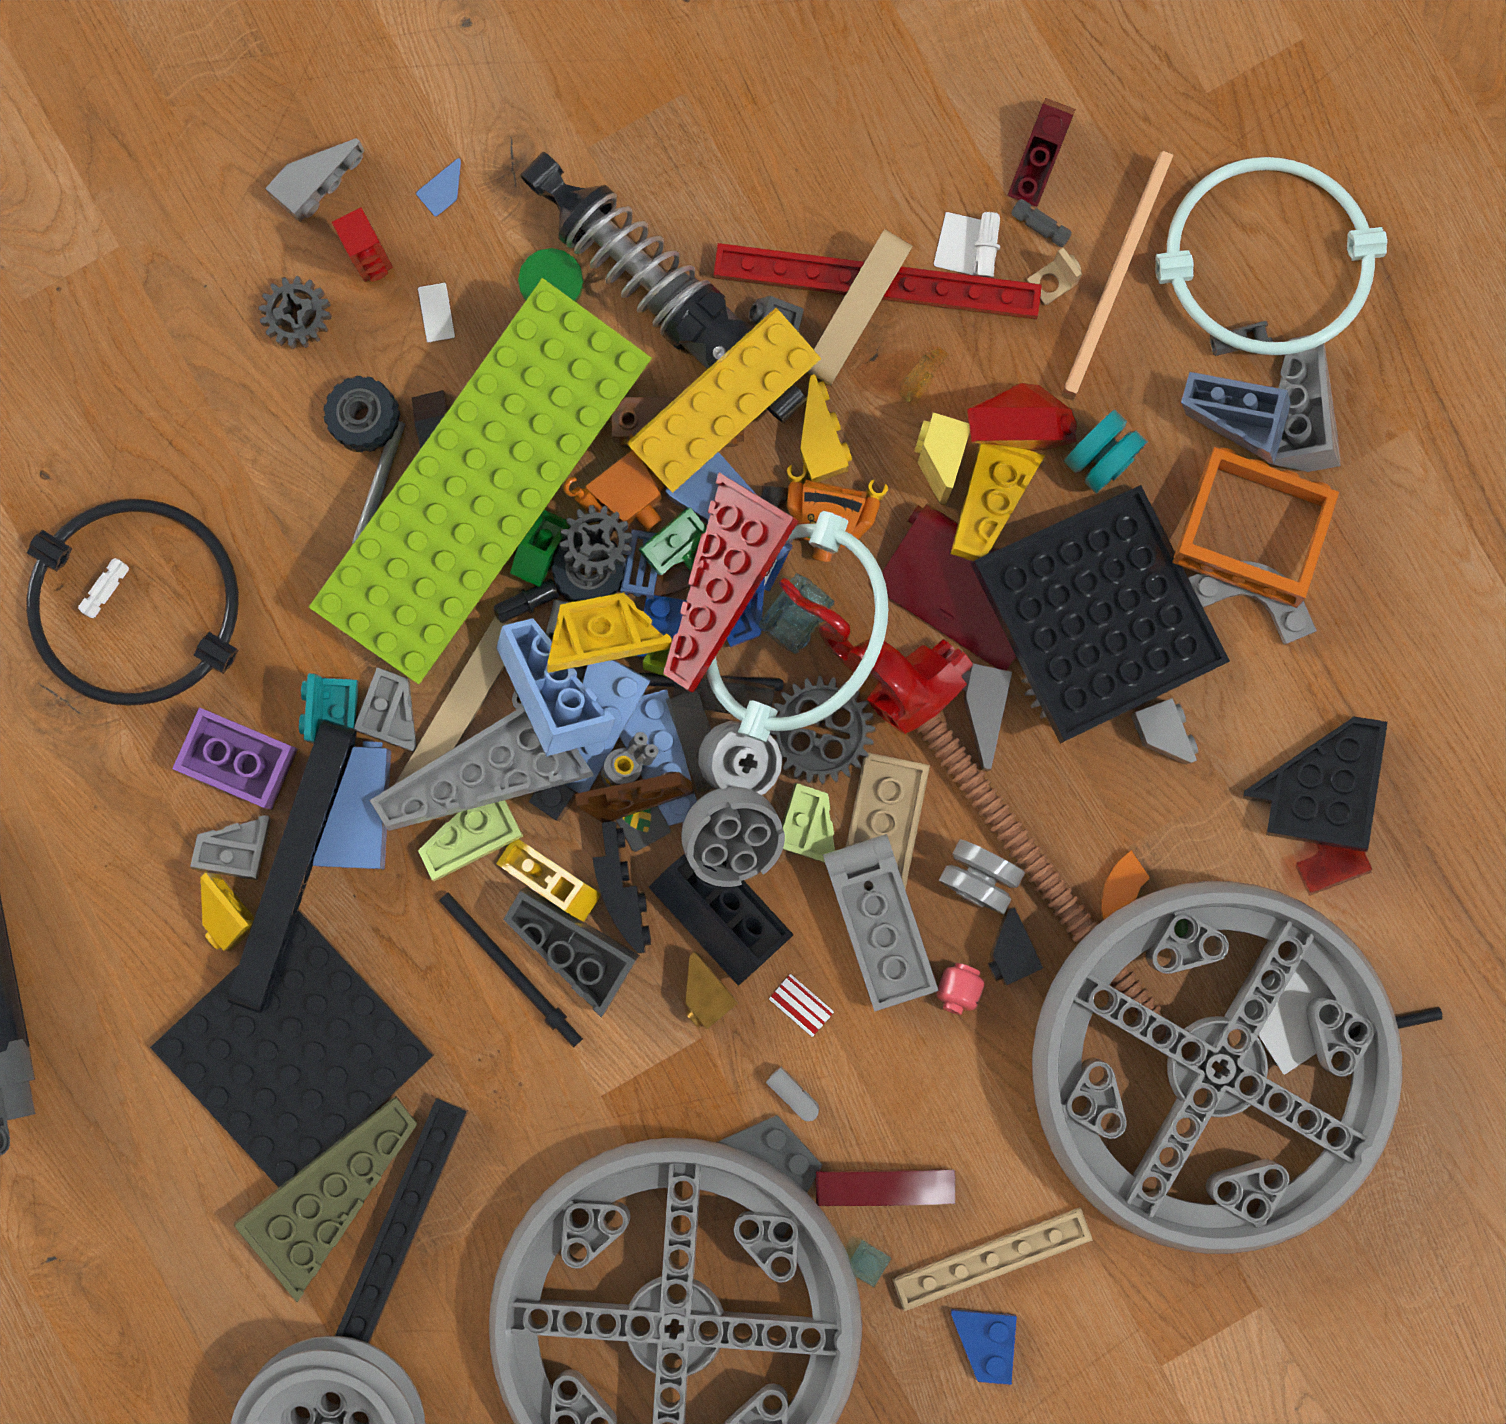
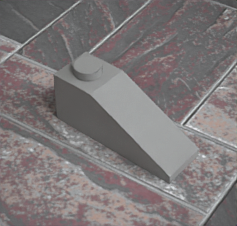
M973 664L970 671L962 675V678L967 683L962 689L965 691L964 703L981 769L990 771L1012 672Z

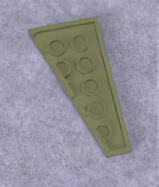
M397 1096L234 1222L235 1228L296 1302L299 1301L312 1278L316 1276L322 1267V1263L330 1251L336 1246L363 1206L373 1187L375 1188L392 1159L396 1157L417 1125V1121Z

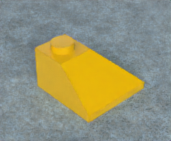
M204 873L200 877L202 925L208 931L205 937L215 949L222 948L223 951H230L249 935L255 917L220 874Z

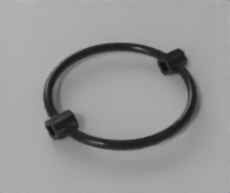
M123 499L97 505L75 516L53 536L41 530L30 542L27 554L36 559L28 583L26 597V613L31 637L44 663L55 676L74 691L96 701L112 705L136 706L152 704L186 691L204 678L212 668L224 674L235 661L239 650L229 644L235 629L239 607V591L234 567L227 551L215 534L204 523L188 512L170 504L154 500ZM146 512L162 515L181 523L193 531L210 549L219 565L224 580L226 600L224 619L218 637L208 632L197 645L194 656L201 660V662L188 674L171 684L151 691L135 693L115 692L99 688L80 679L65 667L55 655L47 641L41 623V587L48 567L56 572L64 567L72 551V548L65 544V542L81 528L113 514Z

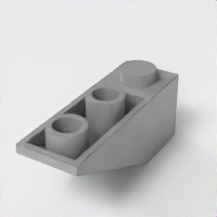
M355 138L287 164L265 189L273 200L296 220L301 222L305 217L309 218L317 211L320 205L319 201L326 193L331 194L338 188L341 183V177L348 169L353 170L358 166L365 150L361 142Z

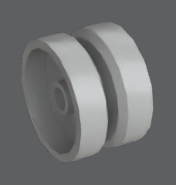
M728 721L715 726L705 736L699 748L698 764L703 777L716 789L737 786L754 790L761 795L765 794L776 783L781 772L782 755L778 743L770 734L767 742H761L738 733L741 725L739 721Z
M959 839L952 855L956 861L968 867L966 871L954 865L946 866L938 881L956 891V894L982 908L985 906L1000 914H1004L1011 901V897L1007 892L995 885L999 883L1008 888H1017L1025 872L1005 859L975 844Z

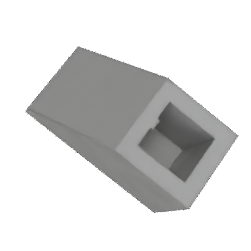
M1173 698L1131 715L1144 747L1185 765L1197 761L1195 756L1198 753L1197 744L1191 734L1187 736L1183 723L1186 722L1184 711L1179 703L1175 705Z

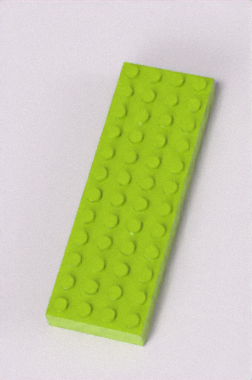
M542 278L312 601L309 608L414 682L420 684L652 357Z

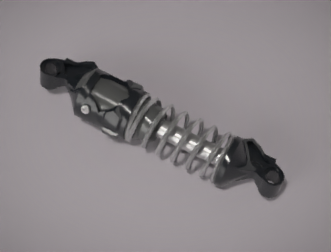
M542 152L520 174L522 180L531 190L557 205L560 211L559 240L569 248L575 247V254L583 253L595 241L601 249L590 262L591 269L599 267L609 256L617 262L605 278L606 283L614 282L625 270L633 277L621 292L622 298L629 297L640 285L648 291V294L638 304L637 312H644L646 309H649L656 316L652 322L653 327L661 325L660 334L679 351L681 350L683 353L693 355L703 366L709 369L755 327L742 321L726 306L725 296L711 282L696 279L695 267L687 265L677 269L679 265V253L677 251H668L661 254L664 245L663 238L661 236L647 238L648 223L645 221L631 224L632 209L629 206L615 209L617 206V194L608 186L580 188L565 184L561 177L564 171L545 152ZM622 212H626L628 214L622 229H619L611 219ZM638 227H642L643 231L640 239L635 244L626 234ZM657 241L659 243L653 258H650L642 249ZM673 256L672 266L668 273H666L658 264ZM793 384L766 409L780 422L785 423L807 398Z

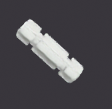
M117 558L111 560L106 567L108 571L101 574L88 592L90 595L88 599L84 598L78 607L83 614L90 618H94L101 610L100 604H105L119 585L118 579H123L129 571V567Z

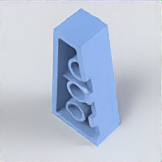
M532 618L502 626L496 648L546 757L608 740L615 718L608 710L604 711L597 702L598 697L590 688L586 689L576 677L577 672L574 668L547 672L546 668L552 641Z

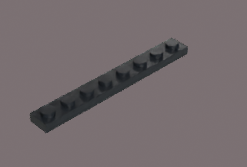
M439 1097L436 1098L335 1336L353 1338L370 1344L469 1110Z

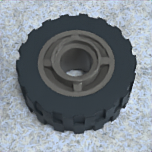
M355 376V378L344 379V382L337 384L332 393L328 394L326 398L327 403L324 404L325 416L323 417L324 422L328 425V431L337 441L350 450L354 449L357 452L363 453V451L372 452L376 448H382L389 439H392L395 429H398L399 426L398 421L401 418V412L398 410L399 404L383 383L375 381L372 377ZM368 408L366 417L356 420L358 412Z
M575 536L574 547L577 553H579L583 543ZM602 538L596 541L590 539L591 546H594L596 543L602 545ZM612 540L611 542L614 543L615 547L617 548V544ZM558 547V552L554 554L552 572L557 589L569 602L613 595L618 590H621L625 566L616 563V573L614 575L607 569L603 571L604 575L601 579H599L597 573L586 578L580 573V570L578 572L573 571L575 561L565 562L564 555L569 551H562L561 547ZM595 559L593 560V562H599L605 559Z

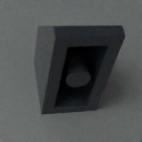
M444 390L412 397L414 423L420 449L448 411Z
M1015 907L1007 909L1004 913L990 952L993 961L988 963L995 981L1002 980L1004 985H1009L1043 969Z

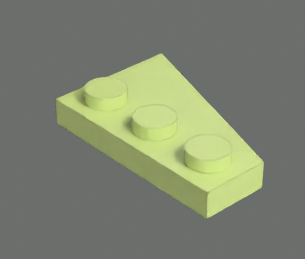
M506 800L458 812L418 852L431 879L435 882L523 837V834Z

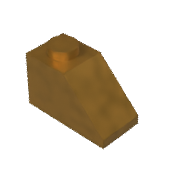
M694 952L689 956L685 1002L689 1010L685 1013L697 1028L703 1024L708 1029L738 1002L701 957Z

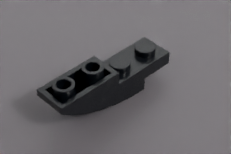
M615 821L602 823L606 856L593 858L600 893L611 918L626 941L637 953H646L645 946L651 945L649 925L643 926L641 913L647 912L645 892L639 893L638 886L625 887L624 881H629L630 875L628 861H621L620 848L626 847L624 828H617V822Z

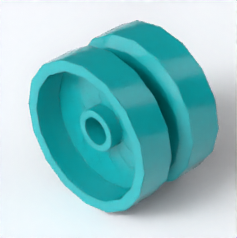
M1116 410L1109 413L1063 461L1074 473L1083 471L1090 463L1094 462L1096 465L1085 476L1084 483L1096 494L1111 480H1116L1133 463L1134 457L1148 443L1137 430L1130 431L1119 442L1115 439L1124 430L1127 420Z

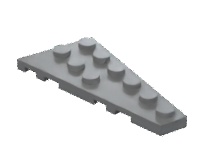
M522 706L369 801L388 831L593 777L594 775L577 748L546 757L527 713Z

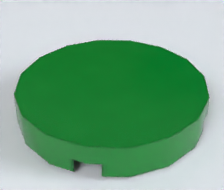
M554 248L538 250L530 255L520 268L518 282L521 295L525 301L542 278L575 302L578 301L582 294L584 281L581 267L575 258L564 250Z

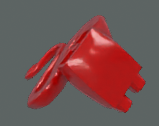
M783 578L779 584L788 597L801 609L826 622L819 627L820 636L839 660L854 673L866 652L870 639L857 646H853L848 641L850 625L840 615L823 605L806 599L787 578ZM944 639L932 649L922 645L906 658L897 649L884 641L877 661L870 672L879 683L866 700L886 723L900 733L906 734L935 717L967 685L961 676L973 666V663L959 648L955 650Z

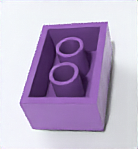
M199 707L172 769L263 808L272 810L298 749Z

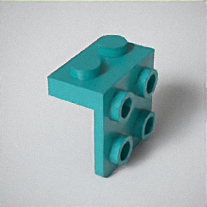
M308 673L307 681H303L301 686V699L306 701L305 714H301L299 719V733L304 734L305 741L314 744L317 732L324 719L354 728L357 715L358 680L322 678L314 673Z

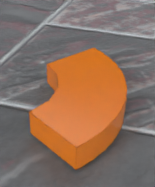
M1132 850L1117 861L1106 878L1101 900L1102 921L1115 911L1136 900L1140 888L1150 879Z

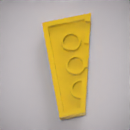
M979 443L951 550L952 555L974 561L989 553L1045 455L1024 448Z

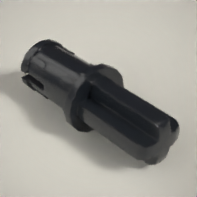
M548 579L540 587L535 586L526 591L524 589L519 590L520 594L496 604L493 609L497 619L504 623L523 613L529 612L531 614L534 612V608L553 599H558L559 592L553 580Z

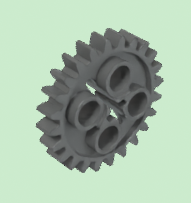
M819 676L817 685L812 686L811 682L806 678L805 688L802 690L796 684H793L795 694L790 696L783 692L782 696L786 703L784 705L774 704V707L780 712L779 716L776 717H790L801 714L802 706L809 702L815 703L818 706L823 704L840 690L836 688V679L832 678L827 686L824 685L823 678ZM857 691L843 706L828 717L810 725L820 727L823 722L830 731L850 734V739L848 740L830 734H823L822 739H818L815 731L802 728L787 731H770V735L777 736L775 741L781 749L782 759L787 758L783 766L786 771L795 766V778L798 779L805 772L807 773L808 783H811L815 775L819 776L820 783L825 785L827 775H831L832 779L837 783L839 772L842 771L847 777H850L849 766L853 765L856 768H861L857 758L859 756L869 758L870 755L863 748L864 745H874V741L866 736L868 733L875 732L876 728L866 725V722L870 721L874 716L873 713L862 712L869 705L867 701L856 702L860 692ZM846 710L850 713L851 719L846 726L838 727L834 725L833 716L837 711ZM800 734L810 737V745L804 751H797L793 748V740ZM831 742H838L843 747L841 756L836 759L827 758L825 755V748Z

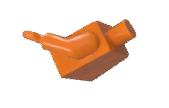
M633 450L591 481L584 489L576 487L574 490L569 491L570 484L577 481L576 477H570L564 483L565 494L575 496L576 502L587 513H589L590 505L594 506L597 513L601 512L603 506H607V515L611 516L616 511L619 513L618 523L627 521L629 526L637 519L647 532L654 530L663 522L653 506L662 499L660 492L665 485Z

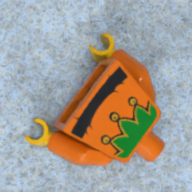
M792 465L787 469L788 480L790 481L788 485L787 509L790 516L799 521L797 525L816 524L820 512L827 511L848 520L845 531L852 534L858 540L874 525L881 504L880 500L884 498L888 491L887 484L884 485L882 493H876L872 489L875 481L873 479L870 481L865 492L807 480V469L804 465L803 474L799 477L792 475ZM804 537L802 539L810 541L811 537ZM814 547L812 558L830 562L833 553Z

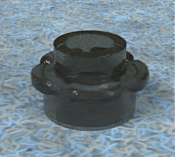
M762 486V496L759 497L777 508H784V502H787L788 488Z

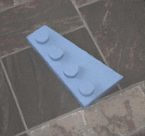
M616 660L587 665L583 685L586 689L590 688L598 697V704L604 711L608 710L615 720L608 740L577 748L594 776L564 785L578 793L590 791L601 771L604 760L613 750L651 680Z
M668 690L642 696L620 735L626 749L629 748V742L638 732H643L647 735L648 745L653 744L657 746L659 752L653 763L642 765V778L658 777L667 772H680L691 781ZM695 793L658 806L669 826L684 822L688 811L697 802Z

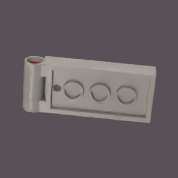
M887 834L823 854L874 1011L939 991ZM871 881L873 886L867 889L864 887V883Z

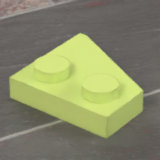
M794 783L782 821V828L785 833L784 850L824 863L823 854L835 851L834 830L829 814L830 803L828 793Z

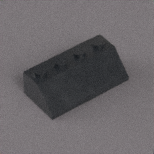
M683 854L649 886V889L739 986L794 934L744 880L741 881L742 885L733 887L709 884L695 874L685 854ZM726 860L722 863L725 867L727 865ZM703 865L704 867L717 872L713 867Z

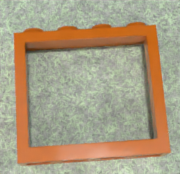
M1214 447L1206 460L1172 563L1297 608L1306 598L1339 492L1331 489L1326 483L1302 479L1293 471H1280L1269 467L1262 460H1250L1241 457L1232 449ZM1217 469L1322 506L1298 582L1193 544Z

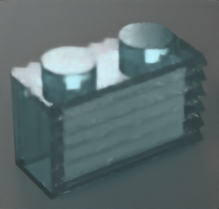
M797 573L790 582L806 599L829 609L834 605L835 601L810 579ZM782 591L757 627L782 648L796 654L809 643L811 633L824 620L798 607Z

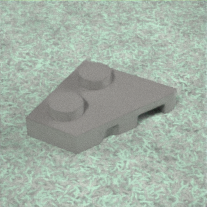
M376 668L354 729L414 752L416 749L410 680Z
M264 815L258 817L259 819L243 824H232L219 831L211 830L197 834L190 867L199 871L258 880L271 822L270 816Z

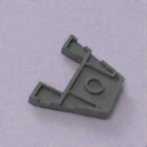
M778 1115L716 1142L745 1151L771 1164L790 1177L805 1192L809 1191L816 1178V1171H819L822 1167V1163ZM786 1222L776 1224L774 1227L776 1236L783 1238L790 1224ZM759 1226L756 1227L749 1235L754 1236L755 1234H757L759 1231Z

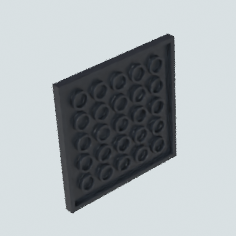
M1141 485L976 559L971 563L1060 744L1230 662L1183 567L1172 563L1175 551Z
M298 909L268 1001L262 1013L228 1003V996L238 968L237 966L150 1047L278 1188L370 1117L434 1056L432 1051L300 909Z

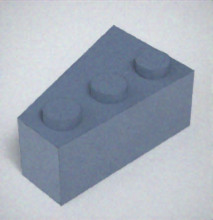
M1189 372L1181 401L1186 415L1274 465L1291 405L1288 391Z

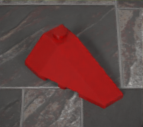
M1019 383L1012 386L1011 389L1002 391L997 396L986 399L967 409L973 443L1044 451L1077 442L1075 433L1077 423L1072 409L1040 385Z

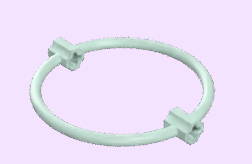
M1250 158L1227 164L1213 171L1187 193L1173 216L1167 239V253L1157 254L1155 257V273L1159 284L1172 283L1178 299L1190 317L1216 339L1250 353L1289 355L1326 343L1342 332L1354 320L1369 295L1374 277L1375 258L1384 257L1387 253V236L1382 227L1369 228L1364 214L1352 196L1340 184L1320 170L1307 164L1284 158ZM1263 170L1281 171L1312 181L1326 190L1341 204L1356 229L1349 231L1347 235L1348 255L1352 261L1362 260L1360 280L1355 294L1337 319L1321 331L1310 336L1286 342H1266L1240 336L1227 330L1210 318L1200 308L1186 285L1185 281L1193 279L1194 264L1189 250L1180 251V240L1189 213L1198 200L1212 187L1232 176L1246 172Z
M822 511L816 524L796 525L787 541L811 537L809 544L830 553L838 552L841 544L852 551L861 561L870 578L875 603L873 630L866 652L850 679L830 699L810 711L780 718L776 717L778 710L760 702L749 701L747 709L739 704L725 687L715 657L706 672L708 682L723 707L735 718L742 721L738 733L761 742H767L770 731L795 730L817 723L843 706L858 691L877 661L888 624L889 609L886 583L882 571L869 549L860 540L845 531L849 521L831 512Z

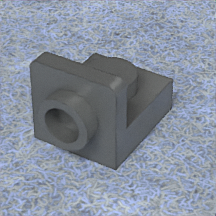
M773 296L757 299L750 308L749 320H751L750 324L756 326L771 311L777 308L797 331L799 330L804 311L801 307Z

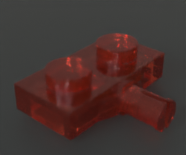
M1316 844L1319 851L1313 857L1296 863V869L1309 896L1364 876L1372 871L1365 852Z

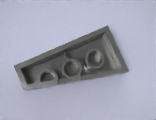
M527 887L520 890L503 919L533 950H536L548 962L547 964L556 973L558 972L572 986L571 988L580 997H583L593 1007V1010L601 1018L608 1010L640 956L589 924L565 912Z

